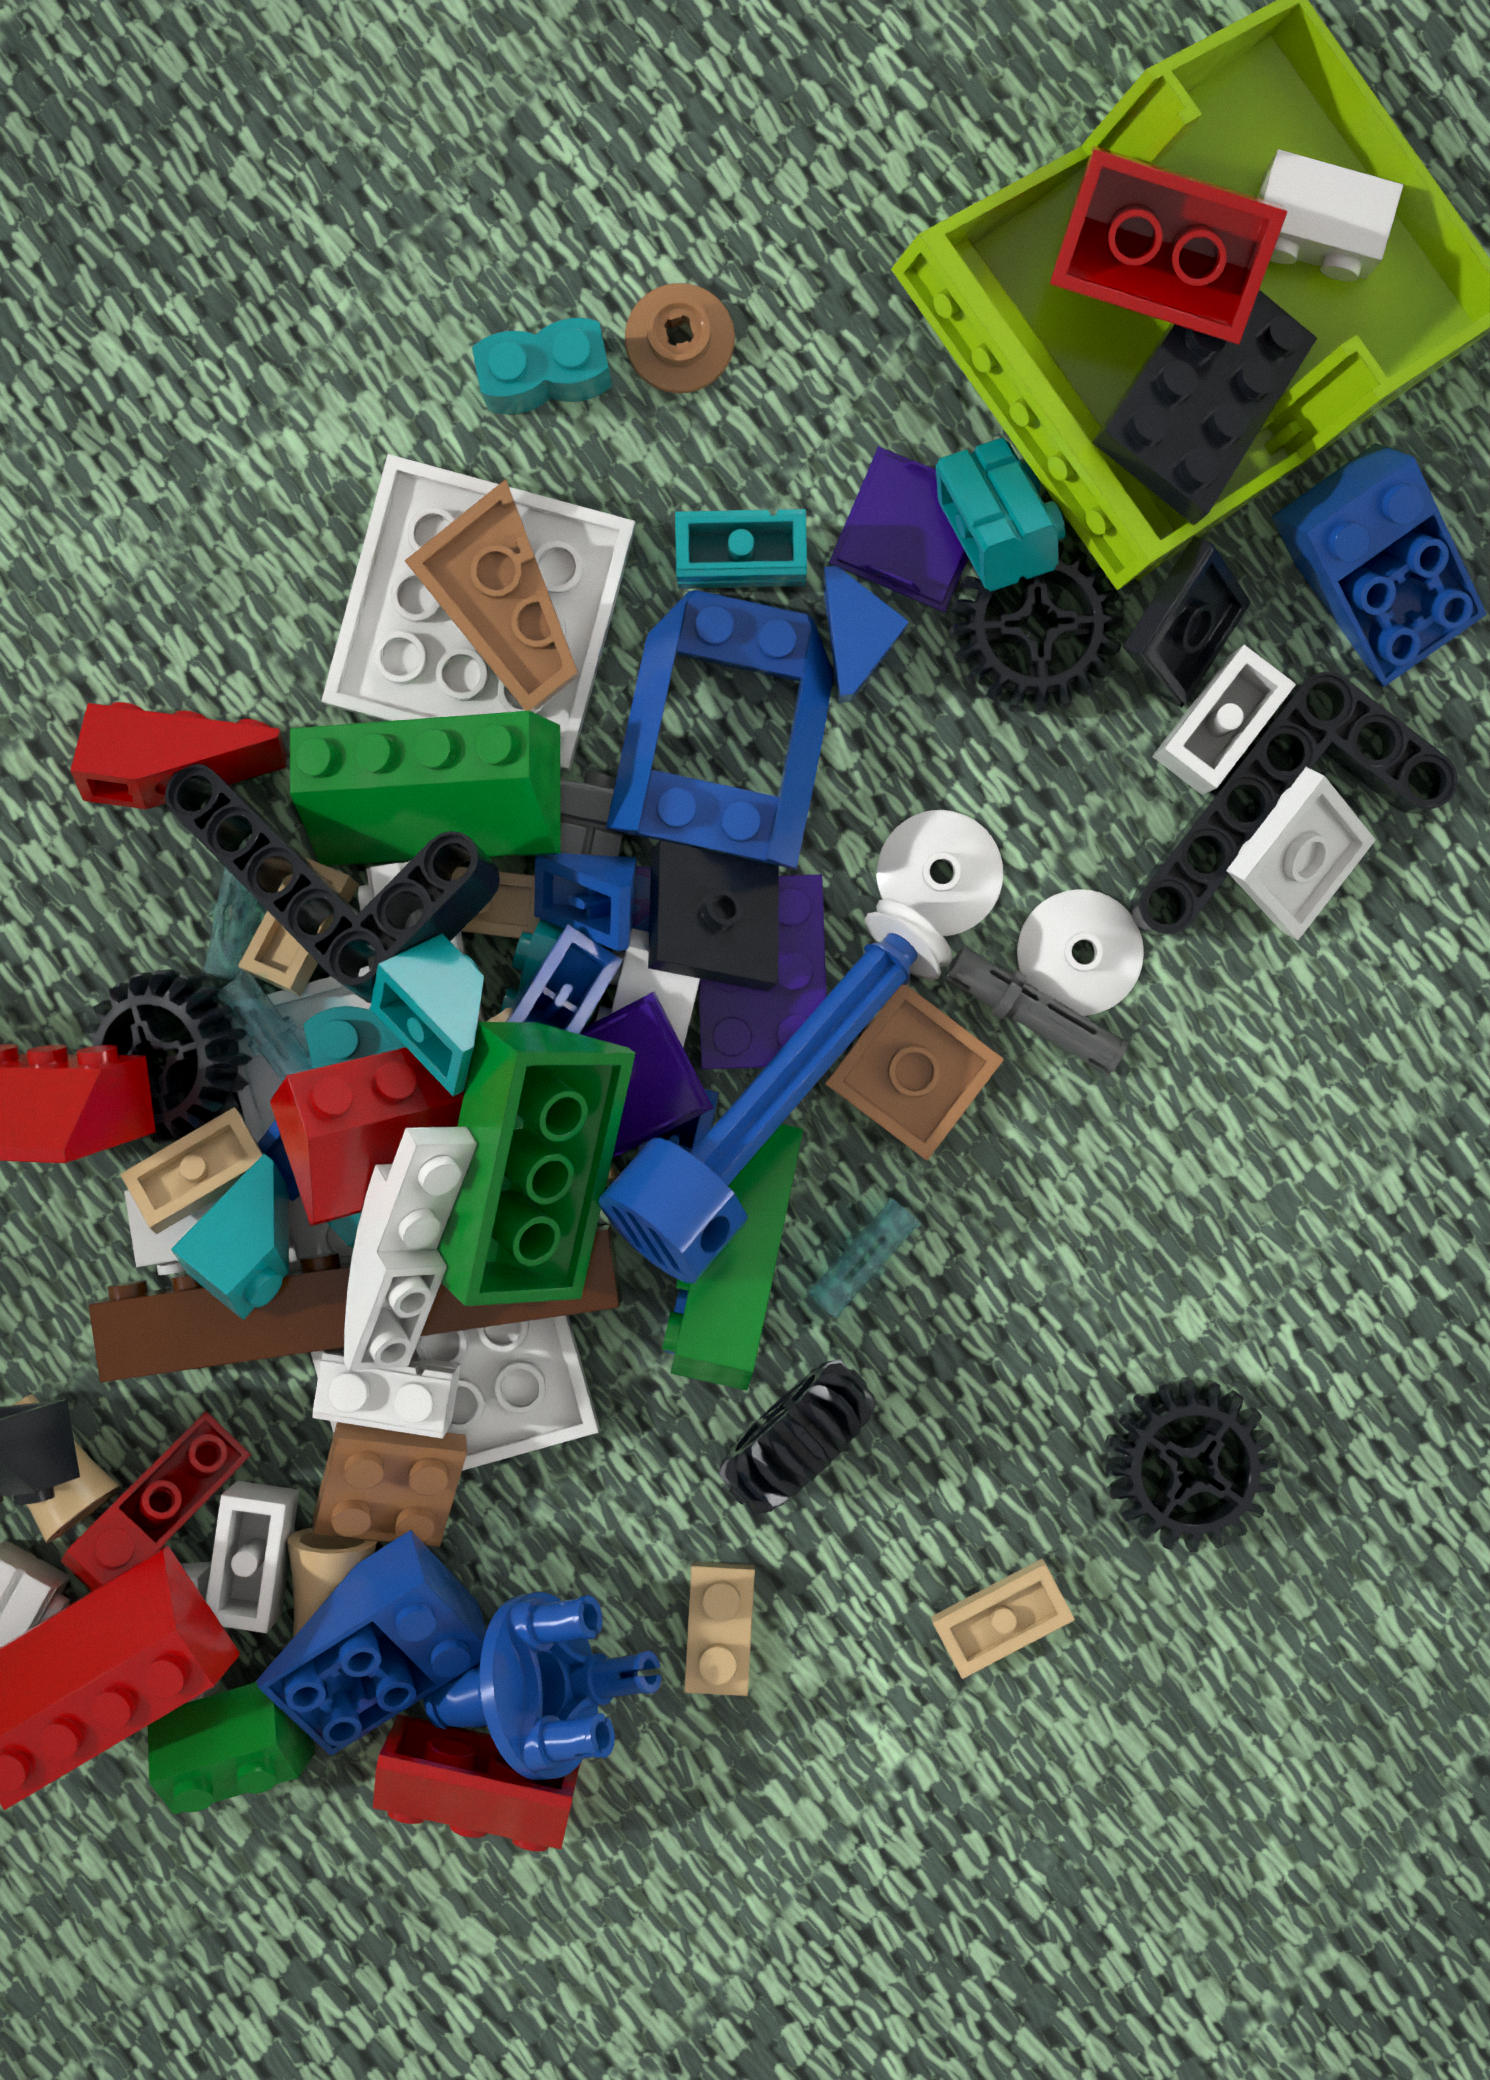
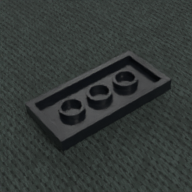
M1261 290L1257 294L1239 345L1170 323L1092 443L1191 524L1196 525L1210 512L1317 340V337Z

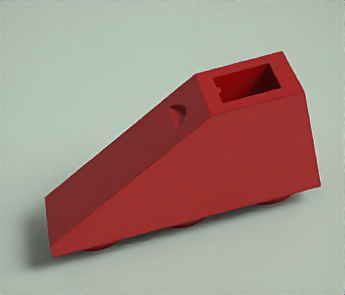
M115 702L110 706L88 703L70 771L83 801L149 809L166 804L165 791L169 780L175 772L192 764L205 765L227 783L233 784L286 768L287 756L280 729L272 728L261 721L242 719L234 723L207 719L205 716L192 711H177L173 714L145 711L134 704L126 702Z
M205 1411L66 1550L60 1562L92 1592L161 1550L251 1454Z

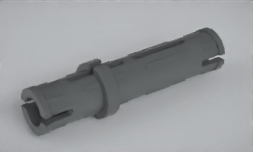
M963 945L961 950L958 951L944 976V981L968 992L990 1006V1013L999 1019L1007 1016L1015 1022H1019L1042 1038L1085 1061L1105 1076H1109L1115 1070L1128 1047L1127 1040L1118 1037L1110 1031L1108 1032L1090 1019L1027 983V976L1018 970L1010 973L983 958V956L966 945Z

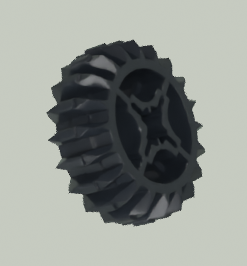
M1058 542V565H1056L1053 571L1026 579L1024 576L1019 578V580L1023 579L1024 592L1021 595V608L1017 612L1001 615L996 620H985L987 604L999 589L990 592L984 588L980 579L972 576L964 578L961 588L975 601L956 599L951 607L952 613L969 620V622L952 625L949 629V637L951 639L969 640L970 645L956 651L954 654L955 662L957 664H965L976 659L979 666L970 672L966 681L970 686H974L986 675L992 679L994 683L985 695V699L990 703H993L1001 695L1003 688L1012 691L1008 702V709L1011 712L1017 713L1024 703L1025 695H1032L1033 711L1036 715H1042L1047 711L1048 694L1052 693L1056 705L1061 710L1067 709L1072 705V694L1069 685L1081 696L1088 697L1094 691V686L1086 672L1104 679L1111 671L1109 664L1097 654L1116 655L1121 648V643L1115 638L1103 635V632L1115 631L1123 625L1122 616L1103 614V609L1110 607L1118 600L1117 592L1115 590H1108L1098 595L1094 588L1105 578V572L1102 568H1098L1087 578L1079 572L1087 559V555L1082 551L1074 555L1069 565L1060 561L1064 551L1063 543ZM1043 579L1052 581L1066 589L1078 602L1083 614L1078 615L1077 610L1068 611L1056 607L1049 599L1047 584H1043ZM1033 606L1035 613L1043 616L1041 622L1047 619L1050 627H1056L1049 629L1040 640L1039 648L1037 641L1029 638L1031 632L1025 635L1021 627H1016L1025 624L1032 613ZM1086 634L1085 645L1076 664L1062 673L1049 676L1048 663L1051 660L1052 644L1055 641L1070 639L1073 635ZM988 640H996V643H1007L1017 647L1023 654L1025 669H1028L1029 676L1017 673L1004 665L992 651Z
M173 969L158 970L156 974H152V972L137 973L129 978V982L118 983L109 989L110 1000H102L99 1004L93 1006L100 1022L90 1023L89 1026L82 1029L94 1040L93 1046L115 1045L117 1046L118 1055L146 1056L156 1132L139 1139L151 1137L153 1143L158 1142L159 1144L179 1140L230 1109L239 1107L232 1092L242 1091L244 1087L250 1084L238 1073V1066L247 1065L253 1059L244 1052H239L238 1041H242L249 1032L242 1028L233 1029L231 1024L239 1008L232 1005L219 1006L222 989L215 986L203 987L202 976L194 974L180 975L179 972H175ZM179 1050L178 1054L167 1057L166 1062L154 1064L155 1059L167 1055L166 1051Z
M839 1359L822 1363L817 1369H813L806 1377L798 1381L737 1439V1443L727 1452L726 1457L722 1460L719 1477L729 1487V1493L741 1505L744 1503L754 1514L771 1512L776 1507L782 1506L791 1496H796L810 1481H814L821 1471L830 1466L831 1462L842 1451L847 1449L846 1446L853 1438L860 1434L861 1428L870 1420V1416L874 1412L875 1396L869 1391L867 1383L854 1369L850 1370Z
M1182 1377L1179 1383V1397L1175 1398L1169 1385L1161 1381L1155 1385L1159 1403L1152 1405L1141 1393L1133 1397L1135 1405L1143 1412L1136 1421L1128 1413L1122 1411L1116 1416V1420L1129 1431L1127 1437L1125 1438L1117 1434L1107 1435L1105 1442L1108 1447L1116 1452L1123 1453L1122 1457H1112L1104 1460L1103 1469L1107 1474L1124 1476L1107 1486L1108 1494L1112 1499L1128 1498L1120 1507L1119 1514L1126 1522L1141 1517L1138 1522L1137 1531L1145 1539H1149L1160 1529V1543L1166 1549H1173L1182 1533L1185 1546L1190 1552H1198L1200 1550L1202 1534L1205 1533L1216 1548H1223L1225 1537L1222 1528L1229 1525L1236 1534L1243 1536L1247 1533V1527L1239 1517L1246 1510L1254 1517L1260 1518L1264 1516V1508L1253 1499L1256 1492L1264 1495L1275 1493V1485L1261 1477L1260 1472L1277 1469L1278 1460L1273 1455L1258 1453L1274 1442L1273 1435L1267 1430L1253 1431L1262 1419V1415L1253 1407L1240 1412L1244 1398L1234 1390L1227 1393L1220 1400V1385L1215 1381L1208 1380L1203 1385L1199 1397H1197V1388L1194 1380L1190 1377ZM1193 1415L1210 1417L1204 1426L1197 1424L1189 1435L1182 1438H1172L1158 1431L1167 1423L1181 1417ZM1228 1428L1235 1439L1239 1456L1238 1470L1234 1482L1225 1477L1218 1468V1456L1225 1445L1221 1438ZM1146 1446L1154 1451L1164 1463L1163 1474L1157 1483L1160 1491L1153 1501L1148 1498L1141 1477V1463ZM1171 1449L1181 1457L1186 1455L1192 1459L1197 1458L1203 1464L1202 1468L1214 1479L1209 1480L1199 1472L1197 1474L1188 1470L1184 1472L1178 1466V1461L1166 1450ZM1199 1492H1209L1220 1498L1214 1505L1200 1511L1190 1513L1172 1511L1176 1504L1183 1506L1192 1495Z

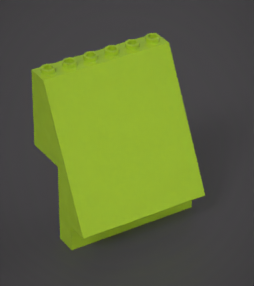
M1276 0L1147 68L1080 147L919 233L891 268L908 295L1117 590L1134 579L1140 581L1185 549L1193 536L1200 538L1490 332L1489 256L1309 0ZM1093 145L1254 197L1258 196L1264 171L1278 149L1403 184L1382 261L1367 279L1358 278L1355 281L1335 280L1322 274L1320 266L1299 260L1292 264L1269 262L1259 290L1316 336L1317 340L1210 512L1196 525L1191 524L1092 443L1170 325V322L1050 284L1070 214Z

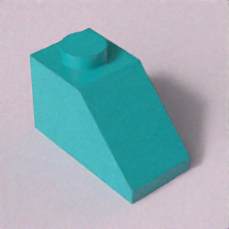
M440 934L378 964L370 1009L452 1096L463 1092L474 1049L484 975L468 955L462 954L443 934Z
M263 1154L171 1248V1251L187 1274L242 1320L255 1307L259 1308L270 1302L279 1291L282 1279L289 1273V1191L276 1164L266 1154Z

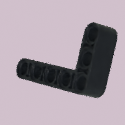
M1321 672L1312 675L1291 690L1219 786L1213 790L1136 889L1130 903V913L1133 920L1141 931L1152 936L1174 934L1183 931L1190 925L1227 878L1229 873L1226 870L1237 857L1241 847L1251 839L1275 808L1281 795L1292 786L1305 767L1311 769L1323 753L1393 807L1404 813L1411 814L1443 806L1453 797L1458 784V775L1454 764L1447 756L1345 677L1335 672ZM1310 689H1319L1325 692L1331 699L1333 707L1328 721L1319 720L1309 712L1306 702ZM1362 728H1369L1375 731L1381 738L1382 753L1377 760L1365 757L1359 750L1357 740ZM1272 739L1282 740L1292 749L1294 759L1288 772L1279 771L1269 763L1267 747ZM1413 767L1425 770L1431 777L1432 791L1427 799L1415 796L1410 790L1408 779ZM1234 789L1243 790L1253 798L1255 812L1248 823L1234 819L1229 813L1227 800ZM1195 839L1204 840L1214 848L1216 863L1208 874L1196 871L1189 863L1188 849ZM1157 889H1163L1171 893L1177 903V913L1174 919L1167 925L1156 922L1148 910V900Z
M192 764L175 772L166 787V804L183 825L333 979L367 1003H371L379 963L440 934H443L451 941L490 902L498 890L500 876L493 860L467 835L462 832L449 831L441 833L430 840L359 913L236 789L212 769L205 765ZM212 796L208 804L201 809L205 800ZM252 834L248 844L239 850L243 840ZM470 861L466 873L459 879L451 881L455 869L463 862ZM292 874L291 881L287 887L278 892L279 885L283 879ZM423 908L419 921L412 927L405 929L409 916L416 910ZM334 914L333 921L328 929L318 934L319 926L323 920ZM376 956L372 969L364 976L359 977L362 964L370 957Z

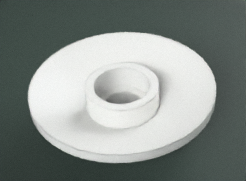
M948 810L922 812L902 822L886 839L877 863V883L881 898L900 901L915 909L929 920L943 936L962 933L981 922L994 907L1003 882L1002 859L992 836L974 819ZM945 860L950 863L953 868V877L949 883L938 884L933 881L930 876V867L933 862Z
M1069 890L1044 900L1026 919L1017 944L1019 971L1027 976L1026 982L1083 1016L1103 1012L1122 1001L1137 982L1143 965V941L1140 930L1134 922L1132 915L1115 899L1093 890ZM1079 940L1090 942L1094 948L1093 959L1085 965L1076 962L1072 956L1073 945Z

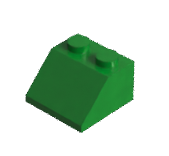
M257 1682L187 1702L148 1725L149 1784L173 1815L181 1812H198L208 1808L212 1803L245 1793L256 1794L266 1792L276 1784L299 1778L315 1755L313 1739L258 1688Z

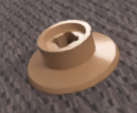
M688 283L667 284L647 293L631 311L625 329L626 353L634 370L651 386L670 393H690L713 383L728 366L735 345L733 322L724 304L708 290ZM683 323L688 324L692 340L690 342L677 343L676 346L670 344L667 336L668 327L673 328L681 326Z

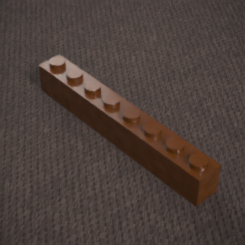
M597 1226L581 1299L464 1306L441 1283L420 1336L619 1308L622 1302L612 1226ZM339 1253L319 1254L300 1258L301 1269L289 1271L282 1279V1285L274 1298L262 1307H255L244 1320L188 1274L171 1277L173 1288L148 1291L147 1280L108 1286L109 1297L88 1305L99 1381L107 1382L343 1348L351 1262L340 1263Z

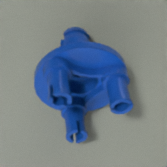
M545 1592L527 1593L510 1598L494 1614L485 1634L480 1663L424 1697L423 1704L429 1721L436 1728L446 1729V1726L457 1728L488 1727L498 1751L517 1773L532 1780L557 1779L570 1774L585 1758H605L612 1753L615 1741L614 1728L611 1720L604 1718L605 1714L598 1713V1706L610 1703L613 1697L640 1693L652 1694L656 1692L660 1687L661 1674L644 1677L638 1676V1671L661 1667L657 1656L651 1651H642L638 1654L608 1658L605 1654L601 1653L592 1654L588 1639L597 1637L596 1634L601 1632L603 1623L600 1605L593 1596L585 1595L577 1599L561 1601L559 1598Z

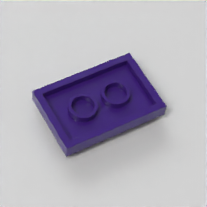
M822 874L779 876L778 984L774 988L766 992L700 979L699 1009L702 1069L766 1067L826 998Z

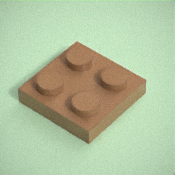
M901 985L873 1018L826 1080L825 1084L927 1161L1004 1061V1058L909 986Z
M337 1422L313 1514V1534L392 1542L412 1530L426 1546L440 1547L467 1455L466 1435L446 1432L442 1439Z

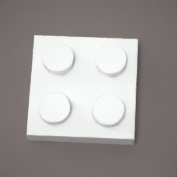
M1305 767L1292 786L1281 795L1277 805L1255 834L1241 847L1237 857L1226 871L1282 932L1299 940L1375 842V838L1324 775Z

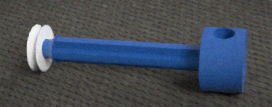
M893 899L879 900L876 906L877 912L867 913L864 920L867 931L874 943L865 945V954L691 1153L663 1138H652L600 1196L598 1204L615 1230L651 1263L670 1276L685 1283H695L741 1230L748 1219V1215L735 1193L728 1187L732 1180L901 985L909 983L910 973L922 979L935 980L941 974L940 967L950 965L953 957L951 948L945 938L929 920L915 909Z

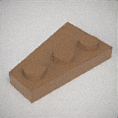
M505 479L414 552L405 562L525 711L534 713L575 680L579 673L509 485Z

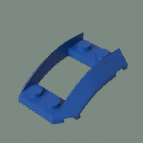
M693 590L688 591L647 634L606 829L791 869L797 868L834 676L814 619L811 616ZM675 655L800 682L778 796L652 770Z

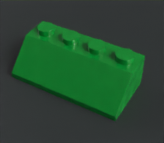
M531 711L290 728V795L319 863L327 867L406 863L411 861L430 840L441 833L449 831L462 832L467 835L490 858L561 854L560 724Z
M478 1022L457 1126L467 1127L477 1142V1146L437 1247L438 1252L447 1265L441 1283L464 1306L581 1299L601 1211L598 1202L606 1189L635 1058V1052L630 1048L541 1023Z

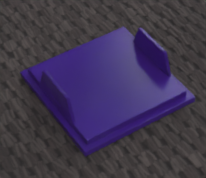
M878 446L829 564L838 566L845 571L945 613L968 556L938 502L936 469Z
M655 991L581 1030V1035L628 1047L635 1052L612 1158L713 1109Z

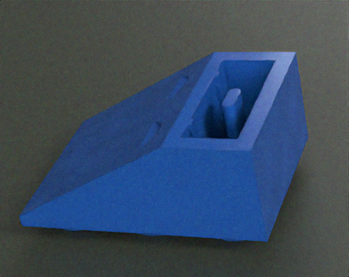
M1375 443L1271 516L1293 562L1382 687H1385L1487 615L1415 457Z
M410 1530L354 1566L257 1679L258 1688L332 1756L480 1663L486 1628L479 1603L415 1533Z

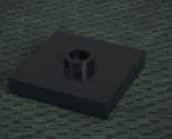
M1193 536L1123 645V648L1160 695L1170 703L1181 708L1186 705L1250 605V600L1212 543Z
M660 840L651 849L648 969L766 992L774 988L778 984L779 866Z

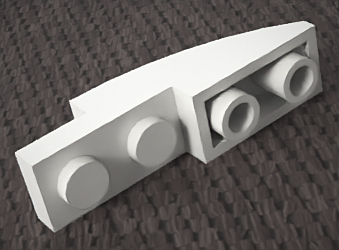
M467 1127L406 1128L393 1164L375 1165L357 1228L349 1274L344 1328V1363L348 1371L407 1367L410 1363L447 1268L437 1247L477 1146V1142Z

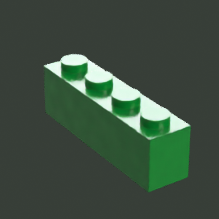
M781 1124L728 1185L738 1198L748 1215V1219L741 1230L695 1283H685L679 1279L677 1280L676 1288L688 1291L684 1313L670 1311L662 1350L675 1353L670 1374L748 1390L754 1372L804 1129Z

